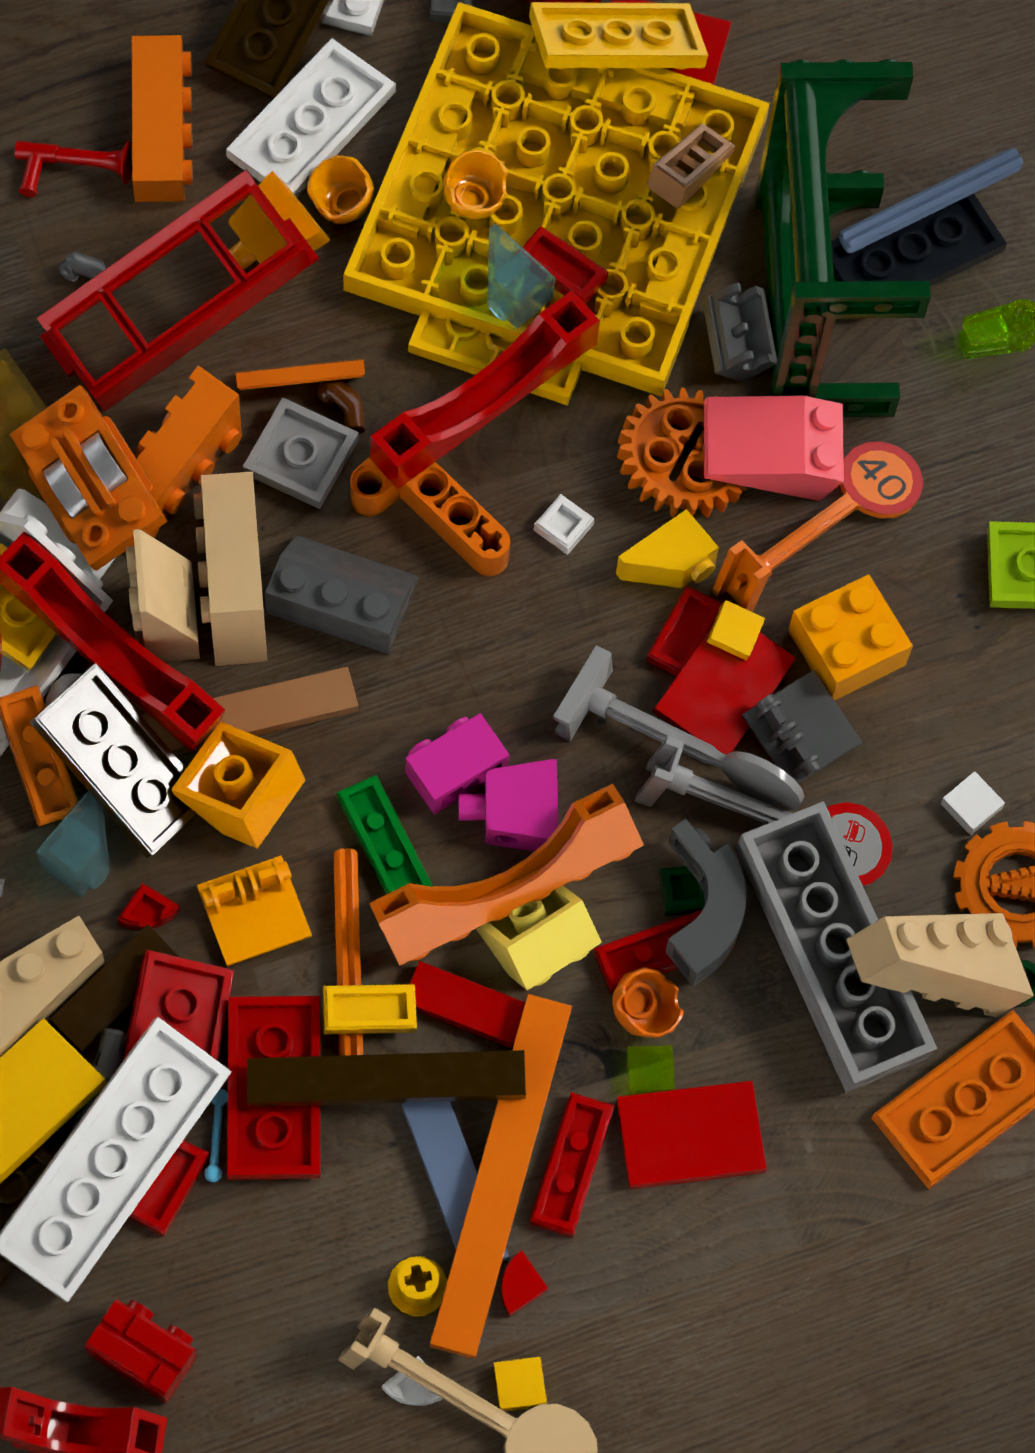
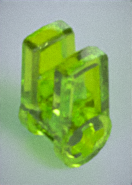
M1018 299L1011 303L965 316L962 321L963 329L959 332L958 337L964 356L967 359L1011 352H1023L1030 349L1035 344V302L1028 299Z

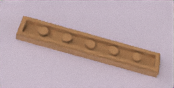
M348 666L213 698L225 709L221 722L255 736L359 712V705ZM148 714L141 715L174 755L190 752ZM213 729V730L210 732V734L199 744V746H198L195 750L201 749V747H202L203 744L206 742V740H207L208 737L211 735V733L214 731V729Z

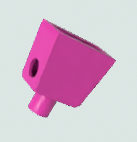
M557 759L486 771L484 794H458L459 821L485 820V843L489 845L536 851L558 827Z

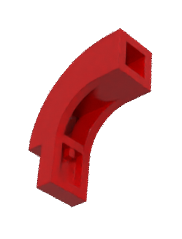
M0 1387V1439L12 1442V1447L35 1453H162L168 1419L166 1417L136 1407L102 1408L75 1405L45 1398L14 1387Z

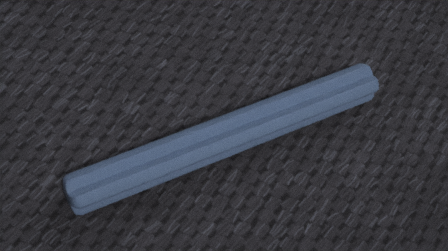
M1009 148L843 229L840 232L839 241L847 253H853L1020 171L1023 159L1015 148Z

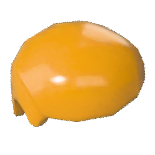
M479 149L462 152L452 161L445 175L443 185L446 203L450 205L454 212L463 217L476 220L492 216L502 206V201H504L507 195L506 179L508 173L506 167L494 154Z
M336 155L323 160L311 172L307 185L308 195L322 217L329 222L347 224L357 220L366 213L373 203L375 190L368 172L357 159Z

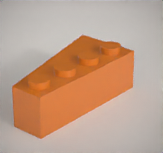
M199 365L189 376L194 385L183 399L177 395L173 397L165 408L168 413L162 422V427L158 432L148 430L139 441V445L134 453V456L153 485L150 494L165 518L169 513L171 515L176 514L183 507L187 500V493L196 483L201 484V475H211L215 468V462L224 452L226 454L231 453L242 438L239 394ZM160 527L149 535L155 538Z

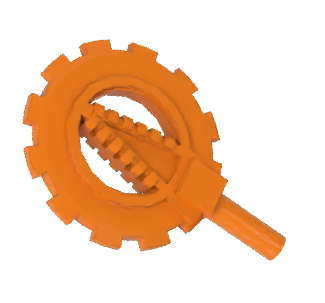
M1007 821L997 823L989 827L990 834L982 839L976 834L965 845L964 850L968 852V855L964 862L957 860L953 879L960 880V892L954 893L956 904L960 912L967 910L969 914L1003 913L1007 924L1011 928L1015 947L1017 948V943L1031 942L1032 947L1035 948V912L1024 915L1011 913L998 906L992 896L996 897L998 895L1002 898L1009 897V899L1014 900L1017 898L1020 901L1029 900V902L1035 903V865L1028 868H1020L1019 870H1010L1007 873L1001 872L989 875L993 865L1005 857L1023 855L1035 859V823L1024 821L1023 827H1009Z

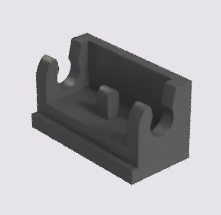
M735 283L711 296L703 297L702 303L715 374L744 383L775 366L777 357L764 289L755 286L739 294L741 292L740 283Z

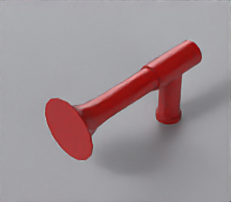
M130 140L120 150L111 152L59 147V145L17 141L15 145V158L27 160L22 184L19 186V193L26 197L37 196V186L43 162L109 169L119 174L124 184H128L131 178L132 142Z

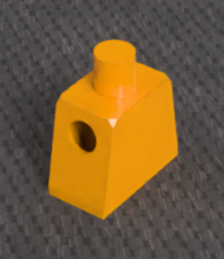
M271 171L258 186L284 221L290 218L314 251L330 241L329 237L286 183L274 171ZM251 195L229 219V225L241 239L229 251L243 270L255 260L261 264L287 245Z

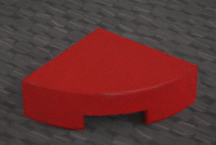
M142 883L117 918V922L119 925L132 930H142L147 924L152 929H155L175 918L181 911L180 905Z
M522 1250L509 1262L502 1280V1302L509 1317L548 1292L547 1285Z

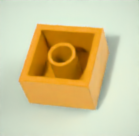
M870 574L794 610L788 628L790 636L811 671H815L834 701L906 666L913 647Z

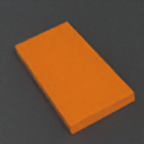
M1012 1010L873 1114L871 1119L928 1190L1035 1110V1035L1016 1012Z

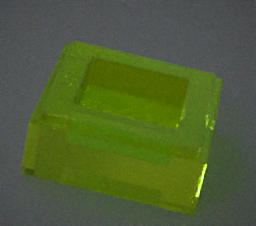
M673 1045L627 1046L628 1095L675 1090Z

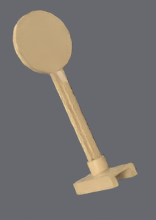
M373 1308L360 1320L356 1328L361 1331L356 1336V1341L347 1347L338 1358V1361L353 1370L367 1358L384 1368L387 1366L393 1368L504 1435V1453H598L597 1439L589 1423L575 1410L560 1404H543L522 1413L518 1418L512 1417L398 1348L399 1343L384 1335L391 1317L376 1308Z

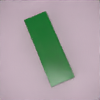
M377 775L336 792V798L385 895L409 883L433 887Z

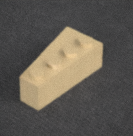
M80 916L73 918L0 961V1057L43 1018L48 1022L70 998L105 966L103 953Z

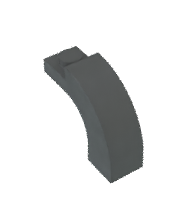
M684 819L671 829L668 844L701 886L704 896V908L693 922L669 938L665 953L690 985L694 987L716 971L734 947L746 908V884L740 863L729 844L727 843L713 853L711 851L713 845L706 833L699 827L694 829L687 819Z

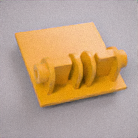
M282 855L197 885L227 967L312 937L290 879L292 875L286 861H283Z

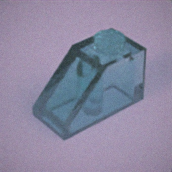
M494 223L489 228L487 302L490 310L497 318L502 321L507 319L518 329L553 299L555 277Z
M89 791L36 851L40 866L81 897L90 887L92 889L98 888L110 872L108 867L110 865L105 809Z

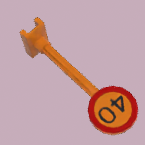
M883 441L865 442L854 447L843 459L844 482L840 484L844 495L762 555H756L743 540L735 544L726 555L712 588V594L718 598L724 592H727L740 607L753 612L768 578L772 575V570L853 511L859 510L876 518H896L909 512L919 501L924 484L920 467L913 457L903 449Z

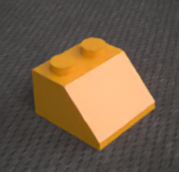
M220 721L171 790L177 798L221 834L258 849L306 780L292 750Z

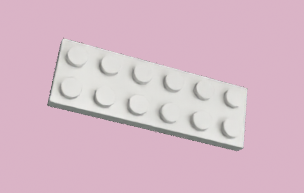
M159 1017L154 1018L0 1231V1255L64 1302H69L231 1074V1071Z

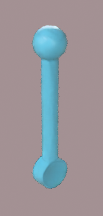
M221 1088L211 1100V1104L214 1106L210 1163L204 1171V1177L212 1183L219 1181L222 1177V1170L219 1167L223 1108L228 1104V1093Z

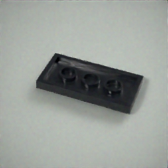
M973 193L853 253L845 251L839 241V237L832 240L833 274L837 282L930 281L931 287L1004 252L1007 243Z

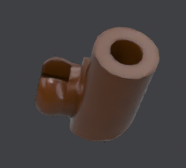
M343 379L321 383L318 387L319 399L327 405L336 403L342 409L344 426L359 432V434L364 433L365 423L361 395Z

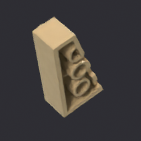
M253 471L201 475L202 493H193L195 519H204V527H196L197 552L206 553V561L198 562L200 588H208L209 596L200 597L202 623H211L215 666L268 662Z
M1003 913L884 916L846 939L861 982L901 993H906L910 990L918 991L922 994L923 999L937 1001L941 998L954 1001L955 1007L970 1010L973 1007L981 1008L984 1015L995 1018L1034 996L1012 939L1011 928L1007 924Z

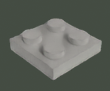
M282 397L244 463L243 472L253 471V479L320 509L358 443L359 432Z

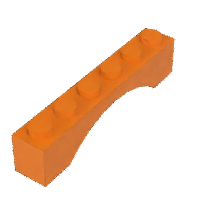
M610 784L572 803L564 819L547 841L528 858L503 873L479 882L459 886L431 887L409 883L369 904L399 966L409 961H417L424 958L431 950L449 941H458L465 938L472 930L490 921H498L507 917L512 910L530 901L542 900L550 895L553 890L571 881L585 879L593 870L612 861H620L627 858L634 850L644 846L624 800L614 785Z

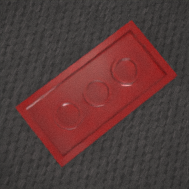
M320 996L229 997L228 1069L231 1071V1074L228 1076V1180L321 1179V1105L248 1108L247 1058L321 1056Z

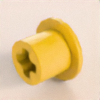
M423 1256L410 1257L400 1261L392 1270L388 1279V1294L393 1305L402 1313L412 1317L426 1316L435 1312L441 1306L447 1285V1277L443 1269L434 1260Z

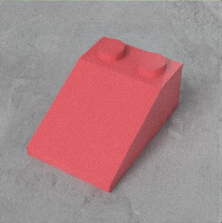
M808 396L707 397L704 400V478L821 501L844 482L843 404Z

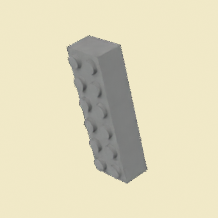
M824 801L741 834L735 849L845 1092L848 1093L928 1059L938 1048L911 990L901 993L861 982L846 939L878 921V918Z

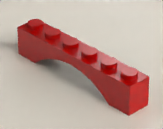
M571 290L542 311L505 351L471 379L433 402L404 411L370 436V459L398 490L594 347L598 340L600 320Z
M23 531L0 555V584L90 664L96 663L116 687L191 753L219 724L225 709L193 680L159 659L122 629L80 588L60 563L27 533Z

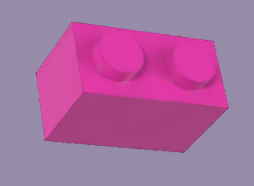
M481 713L471 719L463 717L456 720L446 729V734L433 742L430 739L421 741L409 751V756L406 757L405 774L433 815L457 802L458 794H470L484 786L486 771L509 766V753Z

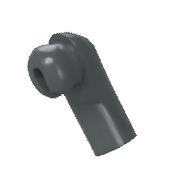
M79 252L67 254L65 261L59 265L61 275L66 280L77 281L80 275L92 279L108 268L103 260ZM121 287L114 291L112 295L115 296L120 291Z

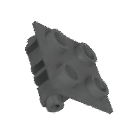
M814 670L773 696L771 694L757 703V706L742 714V717L774 765L794 778L798 784L863 743Z

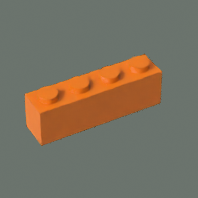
M182 35L132 36V182L135 202L185 201V185H193L192 160H185V149H192V123H184V113L192 112L191 87H184V77H192L191 51L183 52Z

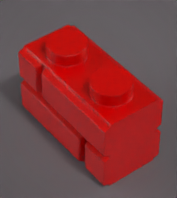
M116 1299L86 1342L85 1350L95 1360L167 1404L179 1387L182 1379L185 1378L196 1361L197 1352L191 1346L194 1339L175 1325L170 1324L168 1329L165 1330L152 1322L154 1313L139 1302L131 1299L128 1305H125Z

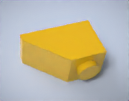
M686 509L618 556L616 575L623 581L683 588L693 580L695 583L703 581L715 570L719 547Z

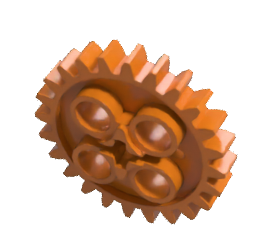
M681 387L677 398H674L668 389H664L660 401L651 394L648 396L645 406L639 403L635 405L632 416L628 415L623 425L624 430H621L617 443L621 445L617 453V459L624 460L620 469L621 474H633L628 488L634 489L641 486L643 491L639 500L642 502L650 497L656 499L654 504L655 511L660 510L666 504L670 506V516L673 518L676 516L679 508L687 509L692 516H694L696 509H700L702 514L709 518L713 505L719 511L724 512L729 501L736 503L742 491H746L747 487L704 478V430L700 434L694 450L690 452L677 480L671 481L669 479L696 427H704L703 391L698 390L695 398H689L685 387ZM670 424L678 425L683 430H676ZM652 456L660 457L666 463L656 462L652 459ZM690 476L699 477L704 483L696 482Z

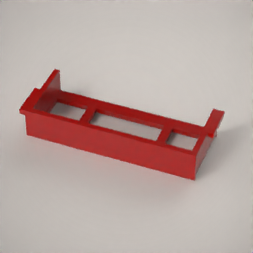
M246 169L37 317L40 324L46 330L45 333L40 335V338L70 378L76 373L102 410L106 412L318 261L319 257L292 220L288 218L284 221ZM251 195L287 245L246 274L210 223ZM199 232L235 282L150 343H147L112 293ZM101 301L137 352L95 381L59 331Z

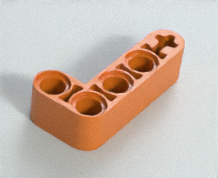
M370 457L352 472L350 478V500L352 507L359 514L368 517L376 516L386 510L397 499L401 498L481 575L495 576L503 572L507 567L510 537L506 529L436 462L398 490L372 462ZM365 486H374L379 491L374 494H365L360 489ZM425 488H435L440 491V494L430 497L422 494L421 491ZM461 516L469 519L470 522L466 525H456L450 520Z

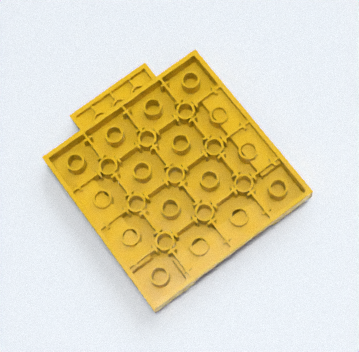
M458 2L343 274L344 291L420 316L408 344V352L476 375L505 351L542 311L564 296L515 263V254L541 225L607 270L608 279L586 304L600 320L597 344L533 390L531 394L568 406L580 373L583 370L662 397L736 195L743 184L767 121L770 103L663 68H545L531 25ZM703 123L735 145V149L699 190L680 208H676L649 189L648 181L652 166ZM700 143L697 145L710 155L713 154V152ZM479 149L494 154L506 167L508 173L506 179L507 195L504 201H502V206L492 216L475 220L460 216L450 208V205L446 203L443 184L446 172L456 157L464 151Z

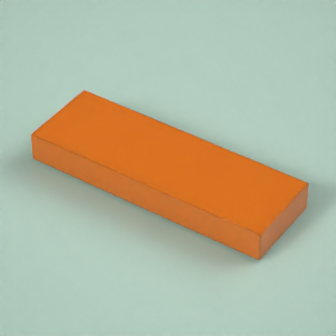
M363 359L240 371L235 372L236 387L239 390L359 378L365 375Z
M35 685L0 697V719L36 824L40 827L80 813L81 809L65 763L29 722L45 708L39 687Z

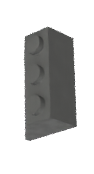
M296 535L281 553L265 591L266 614L390 654L419 576Z

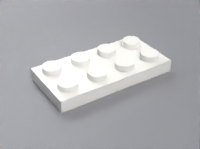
M331 38L227 147V158L243 170L247 169L250 175L260 182L271 171H274L286 183L294 195L298 197L307 187L311 172L323 160L336 156L393 96L396 92V83Z

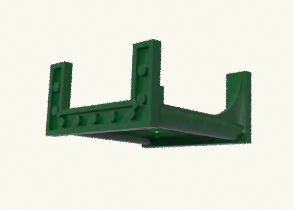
M842 59L835 62L794 60L790 63L780 64L755 191L756 209H762L768 310L777 363L772 367L773 380L769 396H808L843 404V417H895L900 401L899 382L819 383L835 319L925 318L931 299L930 281L834 282L830 219L853 208H879L884 191L883 173H870L866 170H856L851 173H829L826 171V149L829 137L840 118L859 101L908 100L913 81L912 62H898L894 59H884L878 62H854Z

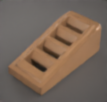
M702 123L652 166L648 187L674 207L680 208L734 152L735 145ZM700 143L713 152V154L710 155L697 145Z

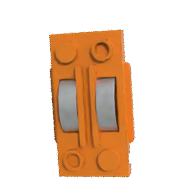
M81 385L10 433L11 438L30 467L28 474L62 531L71 543L77 544L89 566L95 571H98L125 552L127 546L134 545L133 530L140 529L149 535L168 522L150 494L153 489L151 481L110 417H102L89 394Z

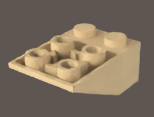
M140 529L133 530L134 546L126 547V558L130 578V609L136 641L164 662L200 659L191 561Z

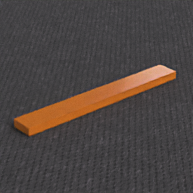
M531 994L527 996L513 1050H524L526 1099L498 1100L431 1338V1348L474 1360L476 1358L571 1014V1005Z

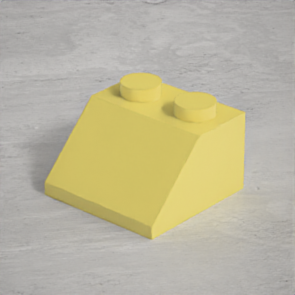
M565 886L553 890L550 895L542 900L530 901L512 910L507 917L501 920L490 921L476 928L506 973L527 991L534 986L544 984L554 973L571 962L583 959L591 949L602 943L583 900Z

